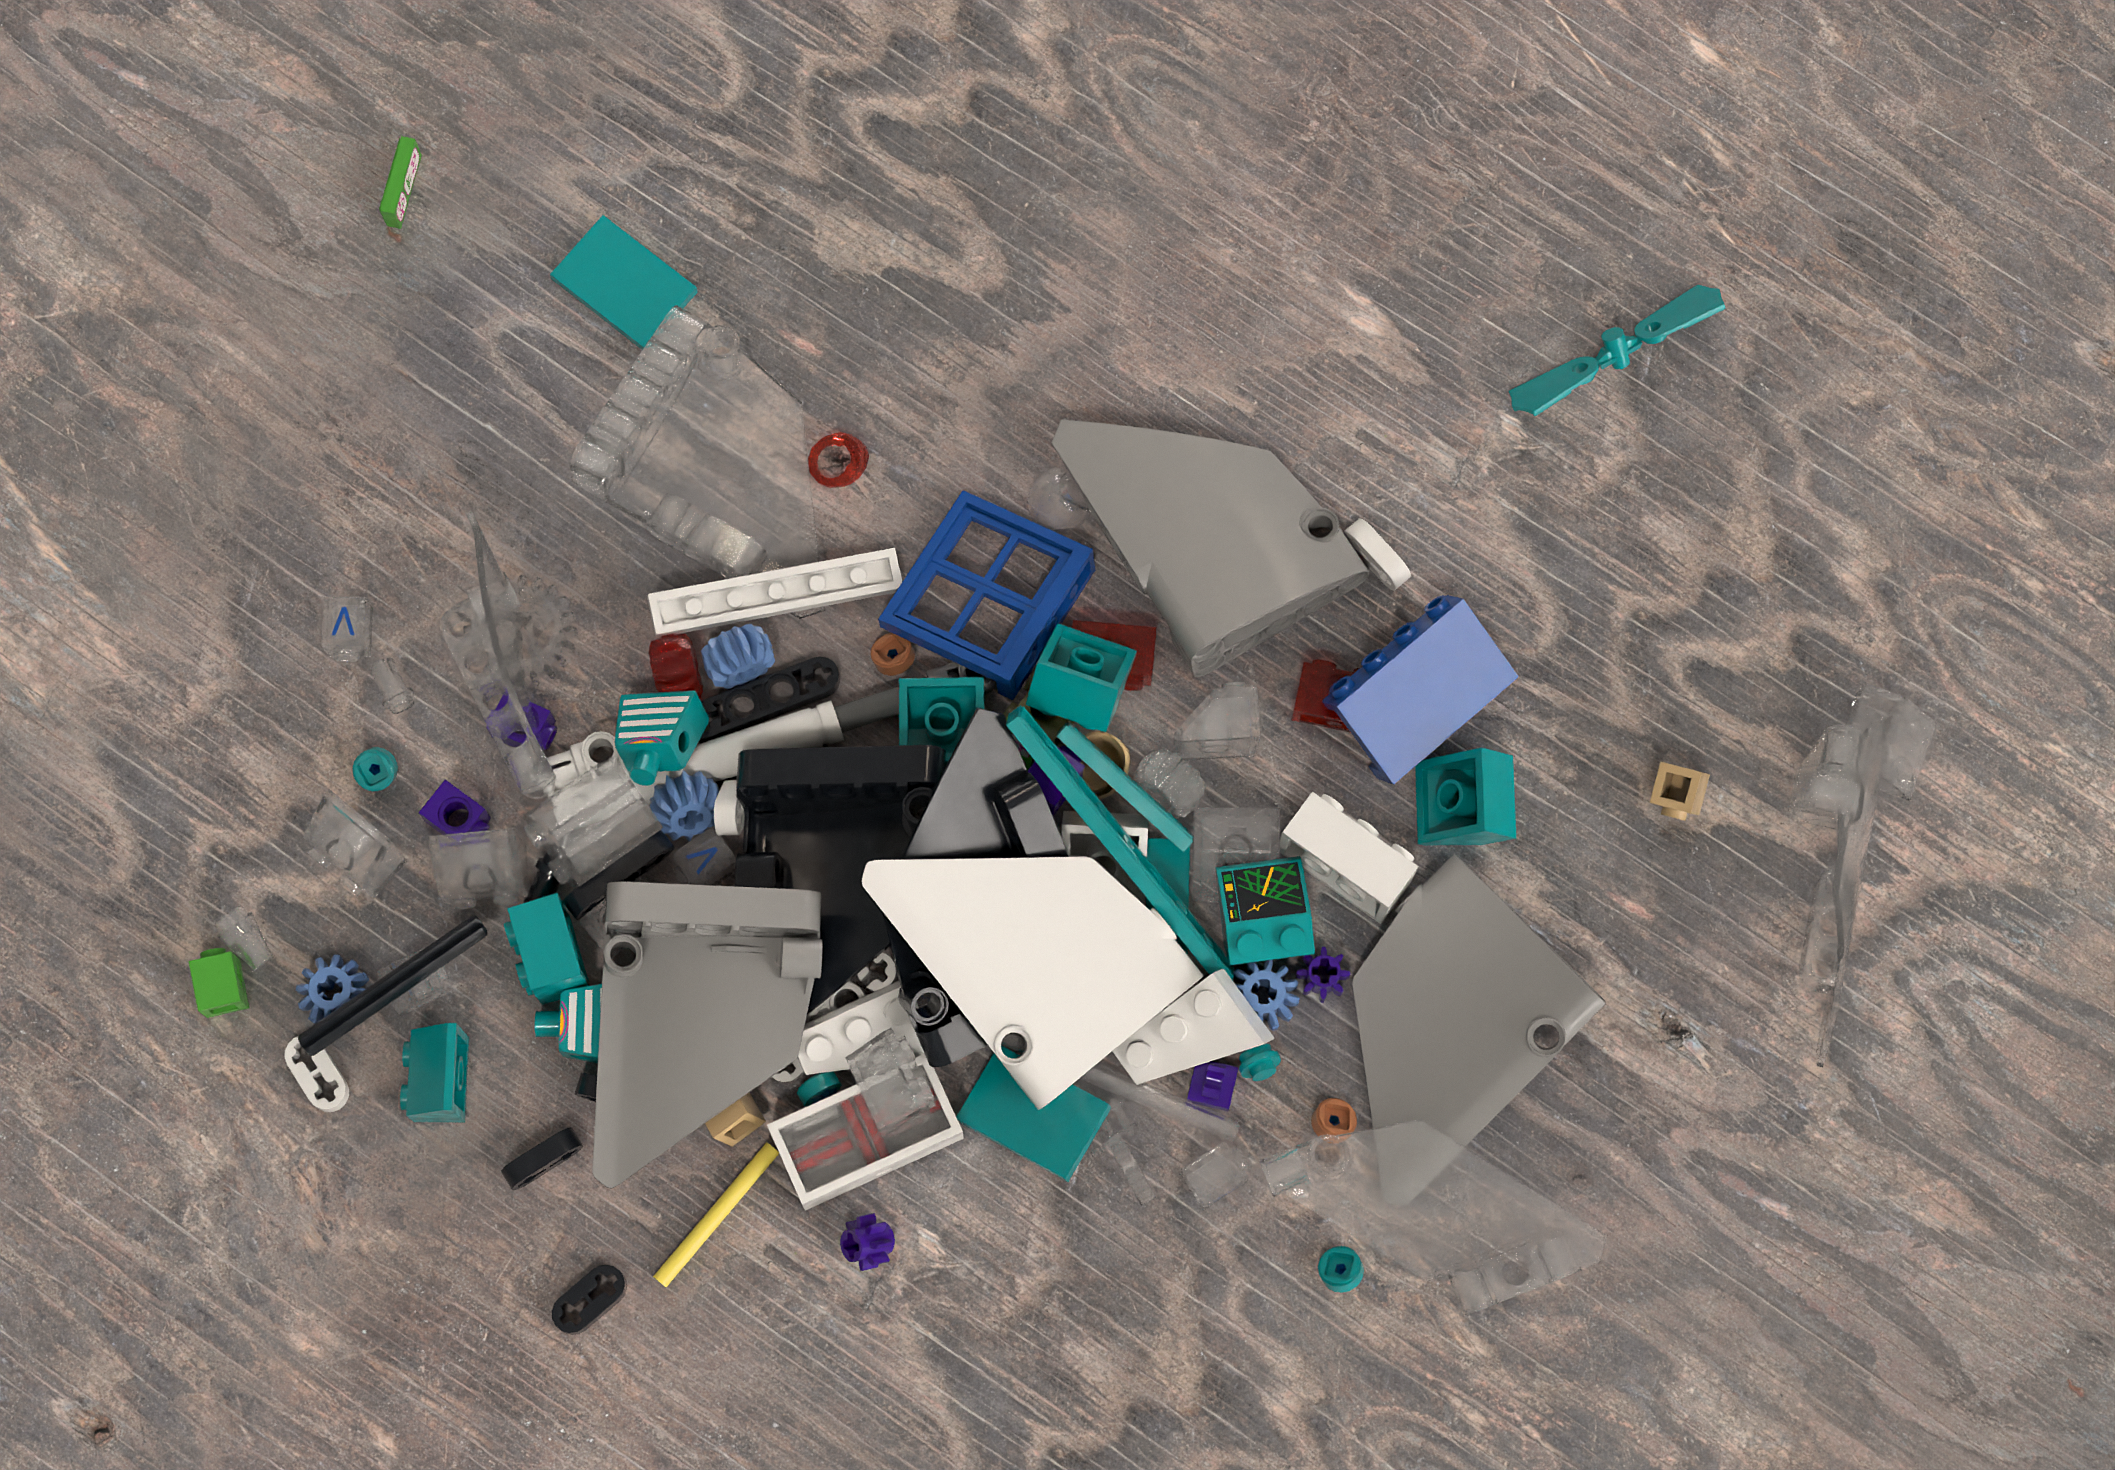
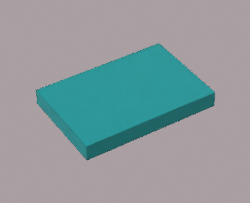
M604 215L600 217L550 273L551 279L644 352L647 351L698 293L695 285Z
M1001 1046L1003 1054L1008 1058L1020 1056ZM994 1053L956 1118L964 1126L1060 1179L1069 1182L1111 1110V1106L1072 1084L1054 1100L1038 1110Z

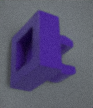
M1213 1061L1194 1066L1186 1102L1228 1112L1239 1067Z

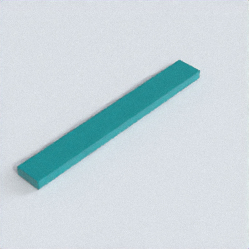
M1020 705L1009 713L1006 723L1008 729L1208 974L1211 975L1216 971L1224 969L1233 981L1234 965L1229 964L1226 954L1025 707Z

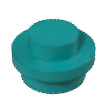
M1270 1044L1247 1049L1239 1056L1241 1063L1239 1066L1240 1074L1244 1078H1252L1253 1081L1265 1080L1276 1073V1067L1280 1064L1281 1057L1277 1051L1272 1050Z

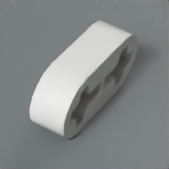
M1359 518L1343 532L1360 559L1389 589L1395 591L1411 577V573L1403 560L1365 520Z
M725 780L716 797L714 825L718 836L740 835L744 828V809L736 797L737 780Z
M298 1037L293 1038L285 1049V1060L309 1101L316 1108L324 1112H334L341 1109L349 1098V1087L326 1048L311 1056L317 1066V1069L311 1072L310 1068L303 1062L296 1064V1060L300 1057L298 1050L302 1046L298 1041ZM321 1076L332 1086L338 1083L339 1087L334 1090L336 1098L331 1102L326 1098L318 1099V1096L323 1091L316 1079Z

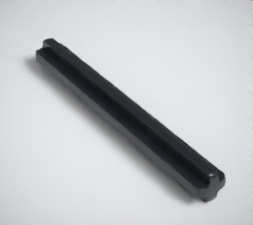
M477 916L469 917L300 1034L298 1037L300 1045L308 1055H316L485 938L488 934L487 929Z

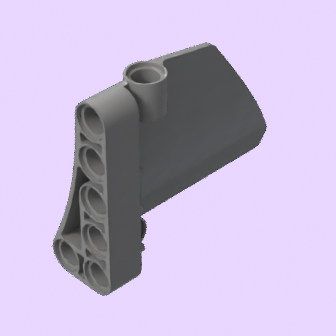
M1455 853L1423 885L1420 884L1394 910L1398 915L1354 975L1352 982L1381 1192L1384 1200L1393 1204H1409L1606 1005V1001ZM1543 1024L1552 1025L1559 1032L1557 1043L1549 1048L1539 1046L1533 1037L1536 1028Z
M610 882L607 884L592 1166L594 1178L606 1188L612 1189L623 1183L710 1119L794 1062L798 1057L814 979L821 976L820 892L799 889L646 882ZM619 947H627L634 952L636 958L631 965L620 967L611 960L612 952Z

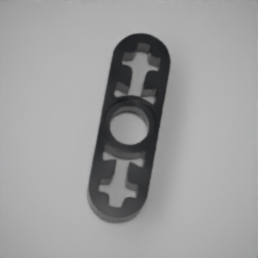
M662 830L654 832L575 888L565 897L563 904L576 920L583 918L606 902L608 883L634 882L669 856L675 846Z

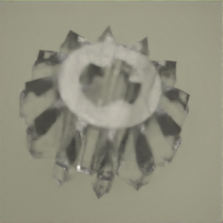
M1161 747L1159 750H1153L1149 755H1146L1133 773L1135 777L1133 780L1176 819L1180 817L1185 818L1190 811L1193 812L1201 803V798L1205 795L1204 789L1206 784L1200 778V771L1190 765V760L1186 761L1181 758L1178 752L1171 753L1166 748Z

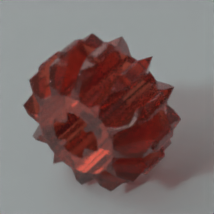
M674 633L661 636L660 639L652 640L648 653L652 676L658 693L695 690L700 699L703 693L702 675L692 640L685 633L674 635Z

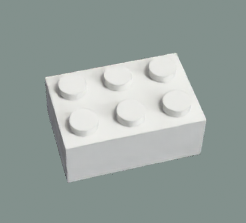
M1312 792L1282 832L1277 851L1287 858L1300 856L1303 869L1381 924L1410 885L1419 866L1413 863L1414 857L1406 849L1397 844H1393L1390 847L1377 837L1379 832L1372 825L1362 819H1358L1355 822L1342 813L1344 808L1335 799L1326 794L1319 797Z

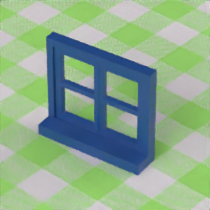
M963 490L878 618L879 625L893 634L996 681L998 694L1014 700L1038 662L1057 623L1062 624L1095 572L1093 549ZM971 521L1009 538L985 577H981L947 561V558ZM1019 543L1057 559L1032 600L994 582ZM936 575L974 592L949 632L911 615ZM984 597L1022 614L997 655L959 638L960 633Z

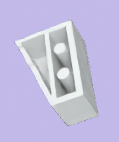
M1221 969L1209 975L1149 1020L1112 1052L1136 1085L1266 1044L1275 1038L1227 972Z

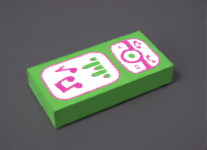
M401 136V139L399 138L379 207L386 225L398 229L402 227L422 156L418 144L413 138Z

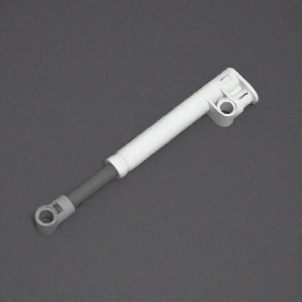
M952 662L926 671L927 677L924 678L967 677L966 673L969 669ZM989 678L984 680V696L994 689L996 681ZM899 686L833 707L832 702L828 701L816 705V708L803 709L698 744L686 767L683 769L689 776L701 771L706 778H713L714 783L737 776L738 753L744 750L823 747L827 743L831 745L843 741L842 733L898 715ZM603 731L594 732L584 741L570 745V750L547 758L542 753L535 755L556 823L572 829L650 805V798L654 796V786L665 784L666 775L673 778L680 777L683 769L680 771L658 772L652 785H639L630 778V771L626 769L615 748V737ZM608 746L614 750L610 760L605 763H597L592 760L593 753L599 747Z

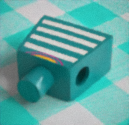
M696 691L621 695L614 743L626 769L630 771V778L635 783L649 786L655 782L658 772L680 771L686 767L709 722V717Z
M602 984L561 991L560 1011H536L535 1036L559 1037V1052L563 1057L598 1063Z

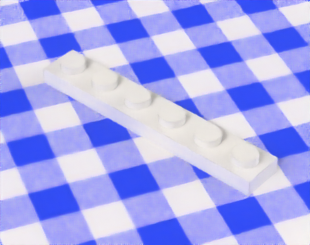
M895 548L650 593L647 595L655 638L896 593L902 583V577Z

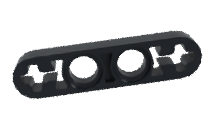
M814 657L701 700L709 718L719 715L716 706L722 704L724 715L729 724L722 726L721 718L710 721V729L703 732L698 743H704L749 728L829 697L839 687L840 676L838 667L829 658ZM821 668L824 673H832V675L827 677L828 684L826 686L820 687L817 681L805 685L807 694L801 695L799 683L795 676L801 674L804 683L815 677L814 670ZM778 682L790 684L794 690L791 699L784 703L772 700L769 693L774 684ZM739 697L749 698L754 703L753 712L745 718L735 717L730 712L732 702Z

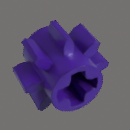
M1322 947L1319 956L1313 958L1311 955H1304L1302 959L1308 966V970L1301 969L1296 972V978L1306 980L1307 985L1302 994L1305 996L1311 991L1319 994L1320 1003H1324L1327 993L1331 991L1335 995L1341 996L1343 988L1337 982L1338 980H1346L1350 977V972L1341 970L1339 965L1343 955H1337L1335 958L1328 956L1326 947ZM1319 966L1326 967V973L1333 975L1329 977L1326 984L1320 983L1319 976L1312 975L1317 972Z
M875 1213L858 1216L856 1220L846 1222L848 1230H845L841 1235L840 1247L844 1257L849 1262L859 1261L860 1271L877 1268L879 1264L890 1261L887 1254H890L894 1249L895 1237L891 1227L886 1222L876 1223Z

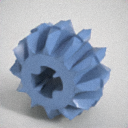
M745 624L739 628L734 626L726 632L721 631V635L711 638L707 642L708 645L704 646L701 650L704 668L709 679L713 681L715 686L726 689L754 681L759 675L766 674L768 668L775 662L772 644L768 635L764 633L761 626H753L752 624Z
M684 769L680 777L673 778L666 775L665 784L655 785L654 796L650 798V811L656 827L662 830L663 833H667L672 841L677 840L681 836L686 837L689 842L693 835L701 834L707 836V827H715L714 805L719 793L718 786L714 783L713 778H706L701 771L689 776Z
M333 955L328 967L324 959L319 957L315 960L318 968L316 973L307 968L303 969L302 974L309 980V984L301 983L296 986V991L306 996L301 999L298 1006L302 1011L311 1010L308 1019L312 1023L316 1024L365 990L360 987L369 981V977L364 972L357 973L359 965L354 960L348 961L343 966L342 957L340 955ZM336 983L342 989V992L335 993L333 1000L325 995L326 990H333Z
M1265 960L1263 970L1260 971L1256 962L1247 963L1249 975L1240 969L1234 971V978L1239 983L1235 985L1262 1022L1267 1020L1269 1028L1275 1031L1279 1027L1277 1016L1287 1022L1293 1017L1292 1012L1286 1006H1298L1300 998L1288 993L1297 988L1298 982L1296 979L1282 981L1289 970L1285 965L1280 967L1276 974L1271 972L1273 960ZM1264 986L1268 988L1267 993L1269 996L1274 997V1000L1268 998L1266 1004L1258 1003V996L1252 994L1251 991L1254 990L1257 993L1259 987Z

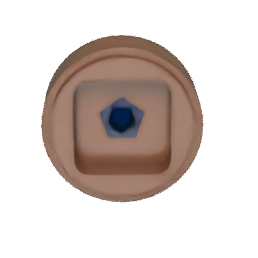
M888 633L875 641L871 648V658L880 673L894 676L910 668L915 659V651L910 641L896 634Z
M1328 1098L1322 1101L1313 1112L1311 1124L1316 1135L1323 1141L1338 1144L1346 1141L1353 1133L1357 1125V1117L1355 1111L1347 1102L1338 1098Z

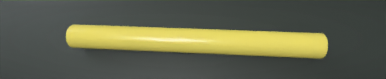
M767 1142L654 1274L653 1277L665 1287L671 1283L779 1155V1152Z

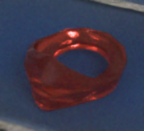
M838 432L827 435L820 439L810 451L808 457L809 473L818 484L828 488L851 485L860 478L867 468L869 459L868 449L862 441L851 434ZM829 446H845L851 456V463L847 465L845 471L834 478H827L822 475L817 463L820 453Z

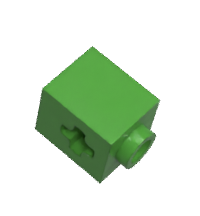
M225 948L210 949L201 952L200 959L189 961L197 1009L202 1015L210 1018L249 1008L241 962L233 952H226Z

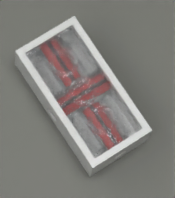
M925 1054L767 1124L805 1211L964 1139L963 1131L935 1069L929 1065Z

